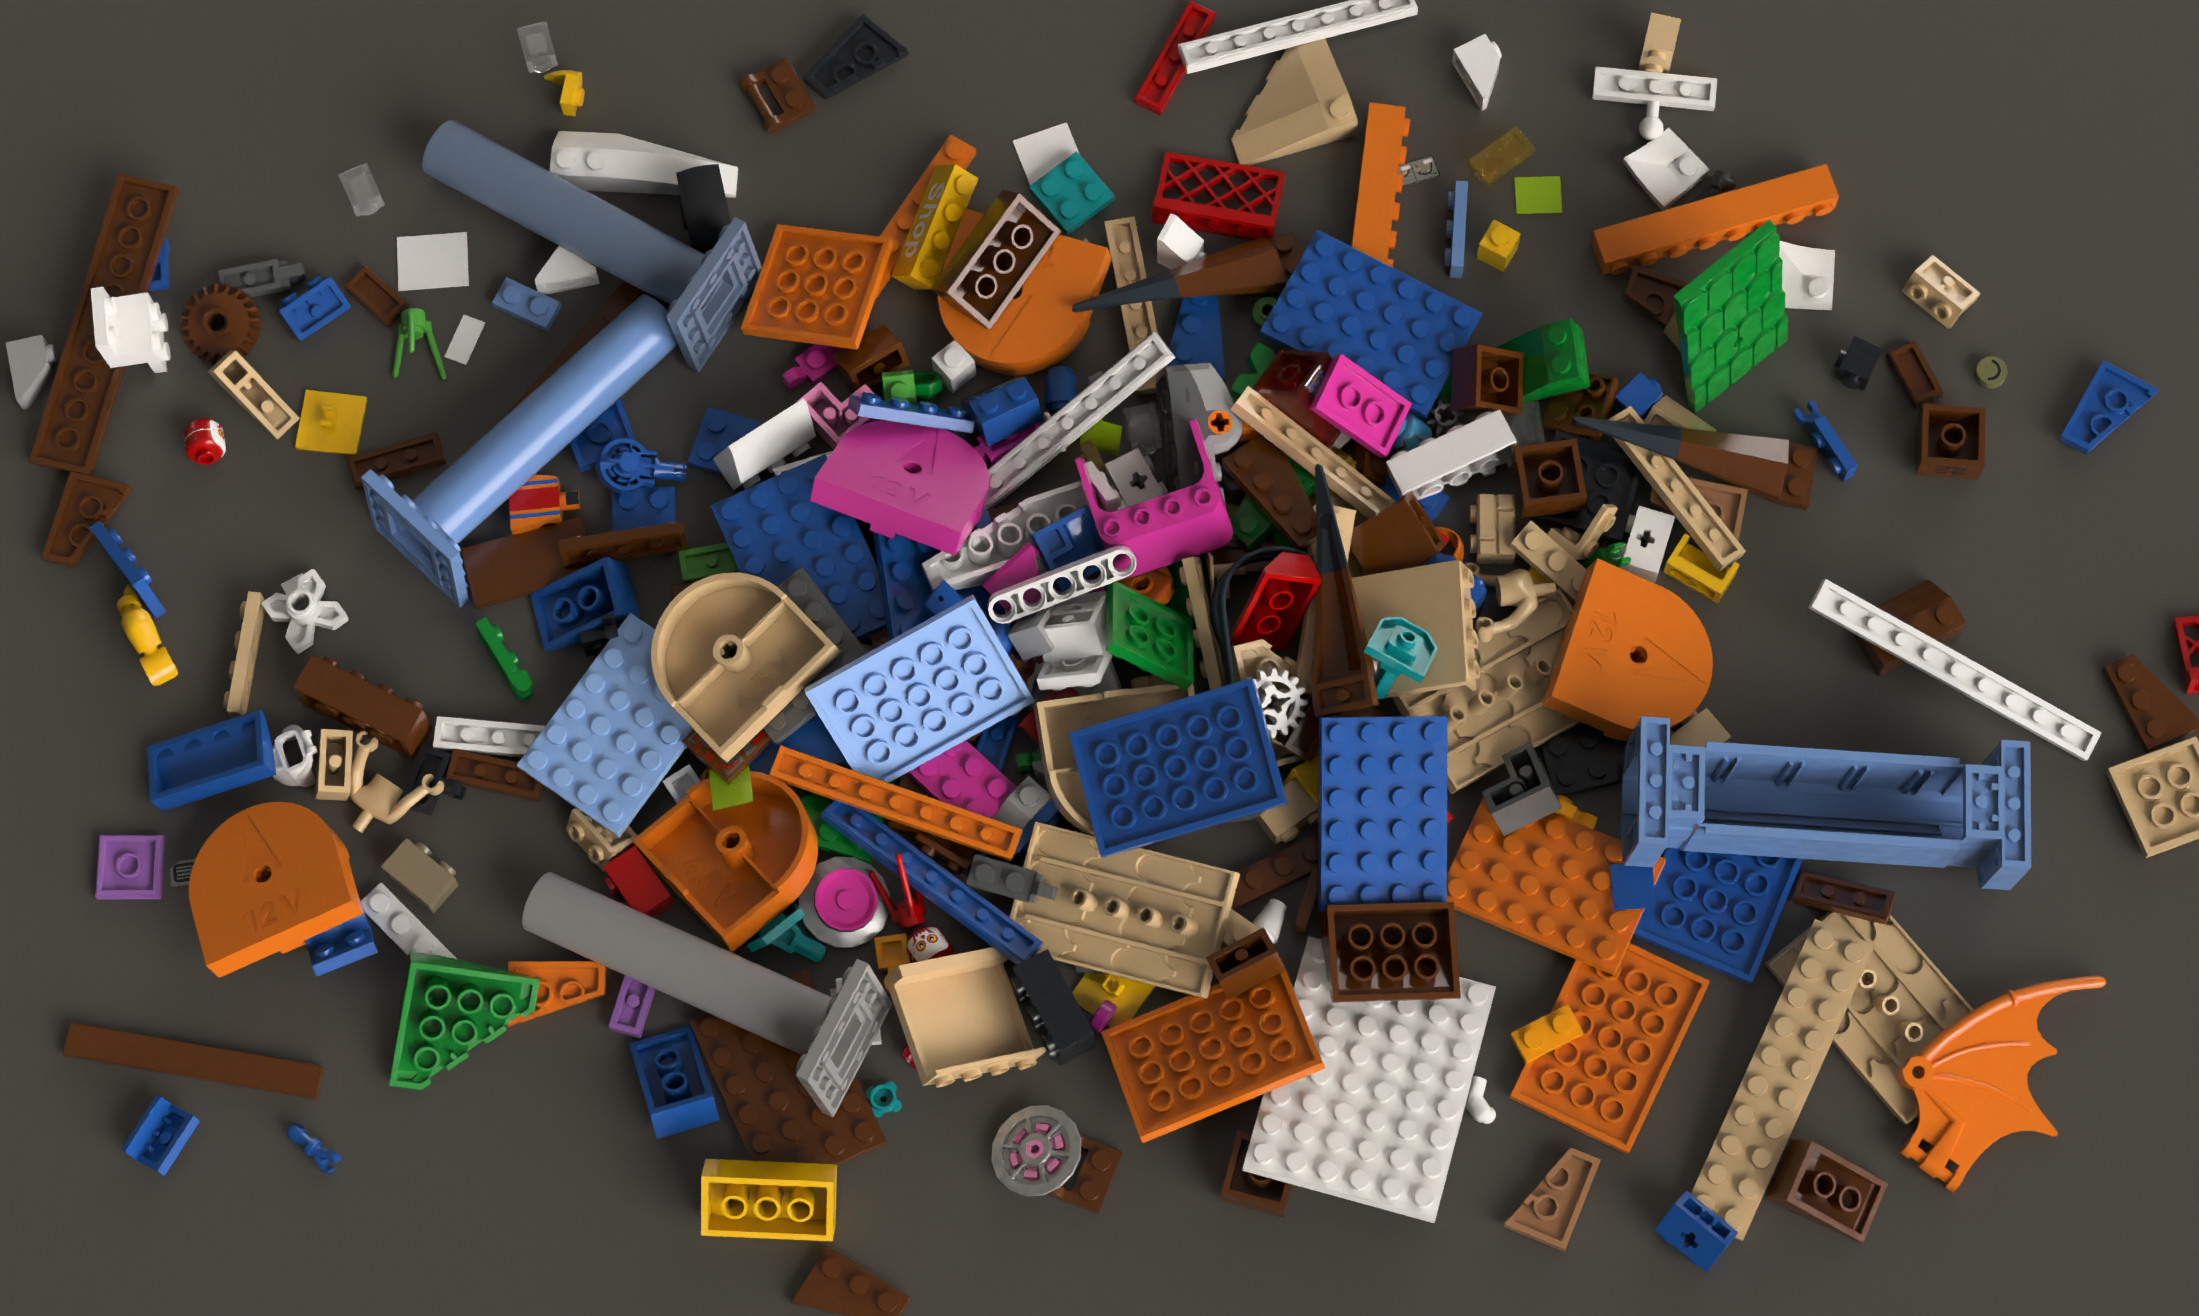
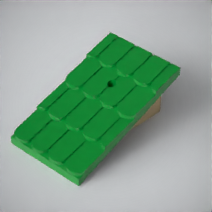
M1770 220L1766 221L1673 295L1675 313L1663 332L1681 352L1688 407L1694 414L1703 409L1706 403L1709 404L1728 389L1729 385H1733L1743 377L1753 366L1755 367L1774 352L1775 348H1779L1788 340V316L1785 314V292L1782 290L1783 260L1779 257L1780 236L1777 234L1776 226Z

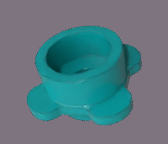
M891 1081L876 1087L871 1086L866 1090V1097L871 1102L872 1111L876 1118H880L884 1113L890 1111L897 1113L902 1108V1103L896 1096L897 1086ZM886 1097L887 1101L881 1102V1098Z

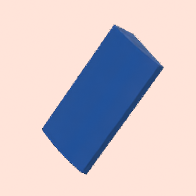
M260 709L147 746L150 802L161 811L170 810L276 775L272 742L264 713Z

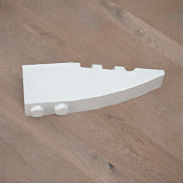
M558 131L552 145L550 172L586 191L680 195L676 176L677 172L692 167L719 164L726 197L736 198L738 167L618 133Z
M1082 481L1023 500L1018 504V507L1007 514L1004 512L994 518V522L983 529L978 528L970 533L956 556L941 551L922 563L923 571L932 591L942 580H945L954 590L983 585L1027 542L1036 548L1030 534L1082 506L1087 505L1091 512Z

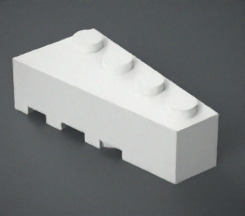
M1499 409L1493 413L1488 411L1482 413L1475 421L1467 425L1452 427L1447 434L1441 437L1424 440L1415 449L1408 452L1400 451L1394 454L1389 461H1386L1387 471L1400 497L1412 491L1417 500L1441 492L1445 484L1449 483L1451 486L1456 487L1465 484L1473 474L1480 472L1483 477L1494 474L1496 472L1495 467L1505 463L1508 468L1513 467L1512 456L1514 447H1517V441L1501 410Z

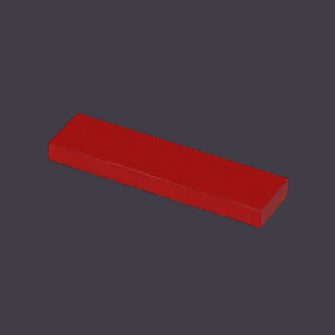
M1189 0L1135 95V104L1161 116L1186 72L1178 53V44L1205 38L1216 19V12Z

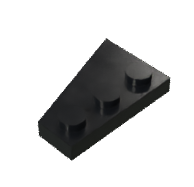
M862 14L803 76V82L827 100L908 56L909 51L871 19Z

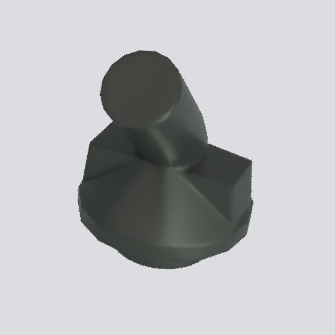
M1721 170L1707 174V180L1712 189L1696 197L1695 200H1702L1734 189L1736 183L1732 180L1733 176Z

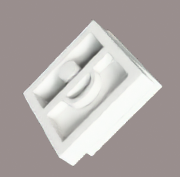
M104 287L91 288L95 347L110 368L148 363L154 373L167 372L166 361L171 359L168 342H164V332L168 331V322L165 313L161 314L158 302L154 303L148 292L110 297Z
M1106 591L1084 593L1045 608L1049 609L1052 615L1043 626V629L1052 641L1054 649L1052 652L1042 655L1044 665L1036 679L1039 689L1059 691L1067 687H1092L1100 684L1113 656L1110 652L1106 651Z

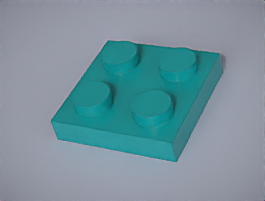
M1077 151L1029 186V192L1067 236L1115 201V195Z

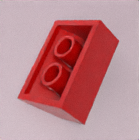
M1282 552L1263 569L1229 636L1230 646L1263 639L1272 645L1271 651L1285 652L1322 581L1310 555Z

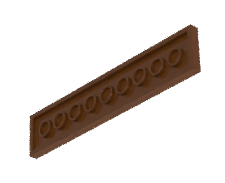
M118 173L29 459L31 464L68 473L72 471L92 476L125 366L110 368L95 347L91 288L104 287L110 297L147 293L149 291L179 193L177 186Z

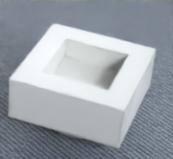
M689 764L662 782L677 804L687 796L685 791L701 781Z

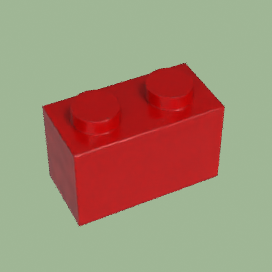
M635 845L603 867L607 875L603 881L613 895L619 892L625 901L622 904L653 918L674 904L671 895Z

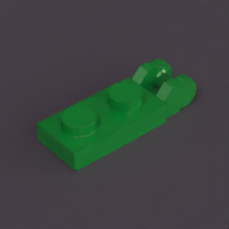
M486 617L477 621L476 634L513 694H515V697L524 701L531 698V695H533L531 679H529L527 671L517 668L520 666V663L513 650L507 651L502 644L504 637L496 624L491 626Z

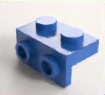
M156 1095L133 1132L129 1135L122 1147V1151L138 1163L165 1176L200 1120L192 1114L172 1105L163 1097Z

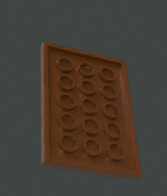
M808 968L787 977L818 991ZM710 1013L689 1021L751 1161L837 1164L838 1166L887 1143L856 1075L835 1116L831 1117L821 1112L796 1076V1066L802 1056L801 1054Z

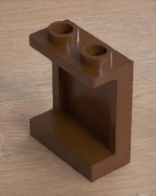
M1410 491L1389 507L1357 525L1354 524L1349 553L1356 556L1361 564V572L1363 576L1412 568L1437 554L1445 545V542L1413 492Z

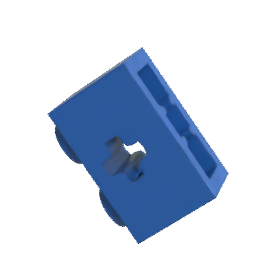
M1687 1190L1655 1229L1665 1242L1675 1246L1688 1257L1692 1264L1702 1268L1705 1272L1711 1268L1739 1233Z

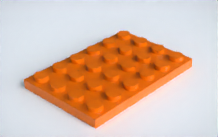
M1484 796L1447 873V902H1454L1455 910L1612 975L1616 974L1645 910L1614 911L1610 865L1623 864L1621 840L1554 813L1504 836L1492 817ZM1660 857L1653 867L1654 887L1666 863V859Z
M1629 943L1615 975L1575 960L1551 1012L1569 1004L1584 1033L1582 1036L1525 1064L1510 1095V1099L1628 1155L1710 981Z
M1286 969L1282 973L1229 1000L1225 997L1220 985L1216 984L1210 987L1207 999L1189 995L1101 1031L1142 1143L1325 1069Z

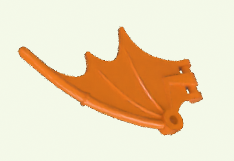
M2092 975L2042 982L2014 991L2009 989L2006 991V994L1986 1002L1946 1028L1925 1046L1918 1056L1906 1059L1900 1069L1897 1070V1077L1902 1086L1912 1090L1918 1106V1124L1916 1130L1904 1143L1899 1153L1907 1159L1910 1157L1919 1163L1918 1167L1933 1179L1939 1178L1945 1183L1944 1187L1953 1193L1960 1186L1966 1173L1977 1158L2001 1137L2019 1131H2034L2056 1137L2058 1135L2057 1130L2033 1100L2027 1082L2028 1072L2037 1061L2057 1054V1049L2048 1044L2038 1031L2037 1018L2042 1007L2055 996L2073 990L2101 988L2106 984V979L2103 976ZM1913 1068H1916L1919 1071L1918 1078H1915L1913 1076ZM1922 1139L1931 1145L1927 1152L1918 1147ZM1949 1159L1958 1165L1953 1173L1945 1167Z

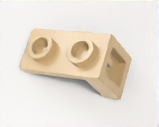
M1603 504L1582 537L1576 531L1566 526L1564 528H1551L1547 535L1575 560H1585L1586 557L1590 558L1599 546L1597 540L1603 531H1608L1616 520L1614 514L1618 507L1613 504Z

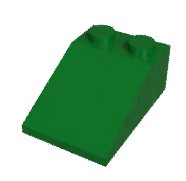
M1571 318L1541 325L1496 347L1524 353L1522 404L1590 387L1583 330Z

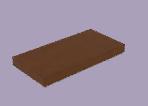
M583 517L461 548L476 609L529 596L531 593L590 565L564 568L559 551L558 540L568 539L572 536H588Z

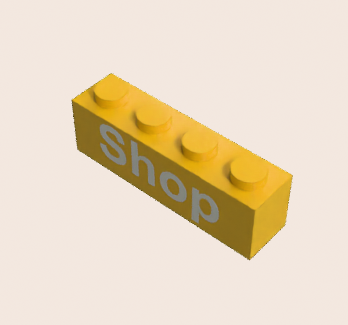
M956 164L935 166L891 277L914 290L931 289L940 276L965 208L967 209L979 179L978 177Z

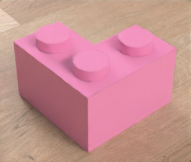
M822 382L818 383L798 400L805 399L814 430L833 450L840 440L854 428L881 420L857 416L848 407L850 396L841 403ZM864 384L852 395L862 397V393H874Z

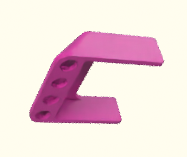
M1196 419L1189 420L1204 465V474L1201 480L1192 486L1114 512H1106L1100 509L1087 465L1081 457L1075 459L1105 550L1117 545H1124L1129 547L1135 555L1136 569L1125 578L1135 577L1180 562L1182 559L1195 557L1222 548L1232 540L1233 527L1199 423ZM1118 554L1113 559V566L1118 569H1123L1130 563V557L1126 554Z

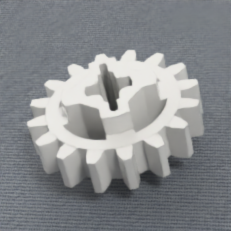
M1274 667L1268 668L1267 675L1263 670H1256L1257 679H1254L1263 713L1268 715L1269 720H1272V723H1266L1271 738L1276 737L1277 730L1282 735H1288L1287 726L1289 725L1297 728L1298 724L1295 718L1297 716L1305 717L1306 715L1300 711V706L1308 704V701L1300 698V695L1306 691L1305 688L1301 686L1295 687L1299 679L1295 676L1288 678L1289 671L1281 669L1277 675V670ZM1271 681L1281 682L1287 688L1277 691ZM1271 696L1277 698V700L1273 702V709L1267 707V704L1271 702ZM1289 704H1291L1290 710L1286 715V711L1289 707Z

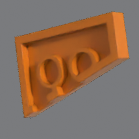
M508 961V971L540 978L535 1011L525 1018L520 1014L507 1023V1026L510 1027L606 995V966L595 961Z

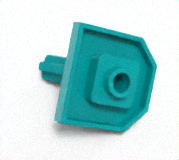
M1401 616L1381 618L1364 650V653L1381 662L1380 668L1374 677L1376 694L1379 699L1386 697L1396 677H1399L1401 673L1421 683L1438 650L1427 630Z
M795 902L745 942V945L751 952L771 943L791 954L794 951L814 962H820L826 952L825 945L803 935L795 924L806 916Z

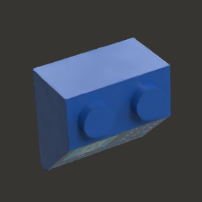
M1015 375L960 401L962 407L967 411V415L975 421V428L987 447L1043 421L1038 397L1023 376Z

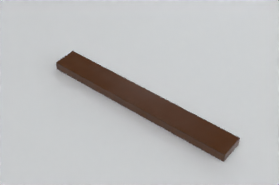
M71 1022L63 1054L67 1057L316 1100L324 1071L323 1066Z

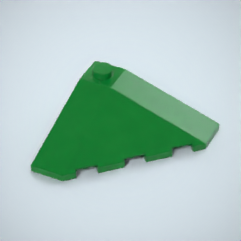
M409 951L389 1086L417 1090L424 1089L432 1083L430 1077L445 1067L448 1071L469 1057L467 1051L482 1041L486 1044L491 1042L507 1030L505 1026L507 1023L520 1014L525 1018L535 1011L540 978L445 956Z

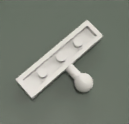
M1595 67L1592 99L1647 105L1646 118L1641 121L1639 132L1644 139L1652 141L1663 133V123L1658 118L1659 106L1714 111L1717 78Z

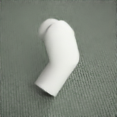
M1473 1076L1465 1107L1475 1121L1490 1124L1494 1121L1496 1112L1483 1098L1487 1080Z

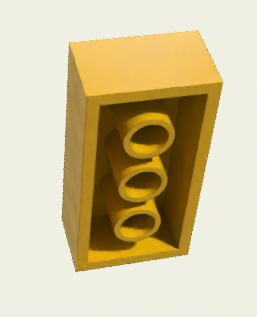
M705 1159L701 1175V1236L833 1241L836 1226L837 1164Z

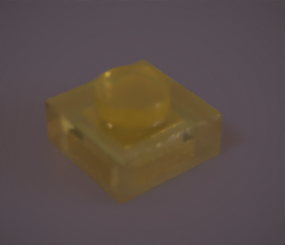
M1089 439L1081 443L1080 456L1077 458L1081 457L1085 463L1092 461L1099 472L1103 471L1105 473V464L1092 440Z

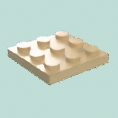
M2196 736L2107 769V776L2145 858L2199 839V741Z

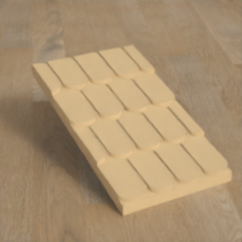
M1561 589L1556 590V595L1545 596L1539 599L1536 610L1515 629L1494 634L1489 642H1481L1478 639V647L1474 649L1475 660H1477L1480 669V677L1476 679L1477 690L1472 691L1466 685L1391 697L1402 716H1448L1447 788L1451 794L1505 765L1502 755L1528 742H1531L1535 748L1580 723V721L1541 705L1559 653L1558 648L1565 627L1568 625L1573 611L1572 606Z
M1035 822L1023 868L1037 871L1038 874L1044 875L1042 883L1055 886L1058 890L1055 900L1038 896L1036 903H1027L1014 899L1010 914L1012 920L1043 942L1041 949L1035 955L1048 949L1053 960L1207 999L1214 974L1206 957L1221 949L1227 919H1229L1240 874L1143 848H1136L1102 858L1100 857L1095 836Z
M1829 911L1819 921L1875 945L1832 1043L1864 1082L1868 1083L1891 1113L1902 1124L1907 1125L1918 1116V1106L1913 1091L1903 1087L1899 1082L1897 1070L1900 1069L1906 1059L1918 1056L1922 1049L1937 1035L1974 1009L1891 914L1887 925ZM1812 925L1764 963L1783 987L1789 978ZM1913 1068L1912 1074L1915 1078H1918L1919 1071Z

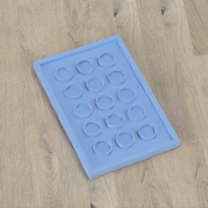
M973 595L804 688L805 694L852 770L887 783L1035 702L1029 688Z
M632 613L627 616L618 628L619 637L609 640L516 765L520 770L619 838L685 749L682 740L693 730L685 719L667 702L655 681L651 663V647L655 629Z

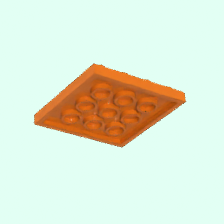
M777 224L741 326L743 334L858 350L894 245L891 238Z

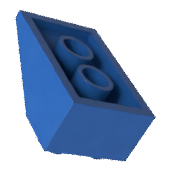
M604 557L530 594L544 651L547 652L582 643L580 632L604 626L601 616L614 613L616 623L624 622L630 613L641 618L627 564L609 557Z
M691 1025L628 1043L657 1139L719 1121L714 1096Z

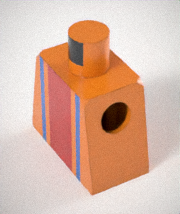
M535 474L509 497L510 528L512 534H520L551 524L562 523L563 511L581 509L579 491L562 492L557 476Z

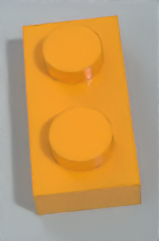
M1569 1004L1512 1032L1510 1037L1523 1061L1527 1064L1582 1036L1584 1032Z

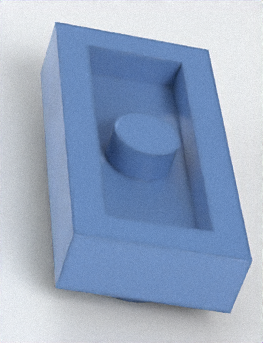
M508 277L505 278L492 301L494 308L546 332L550 329L562 307L561 302Z

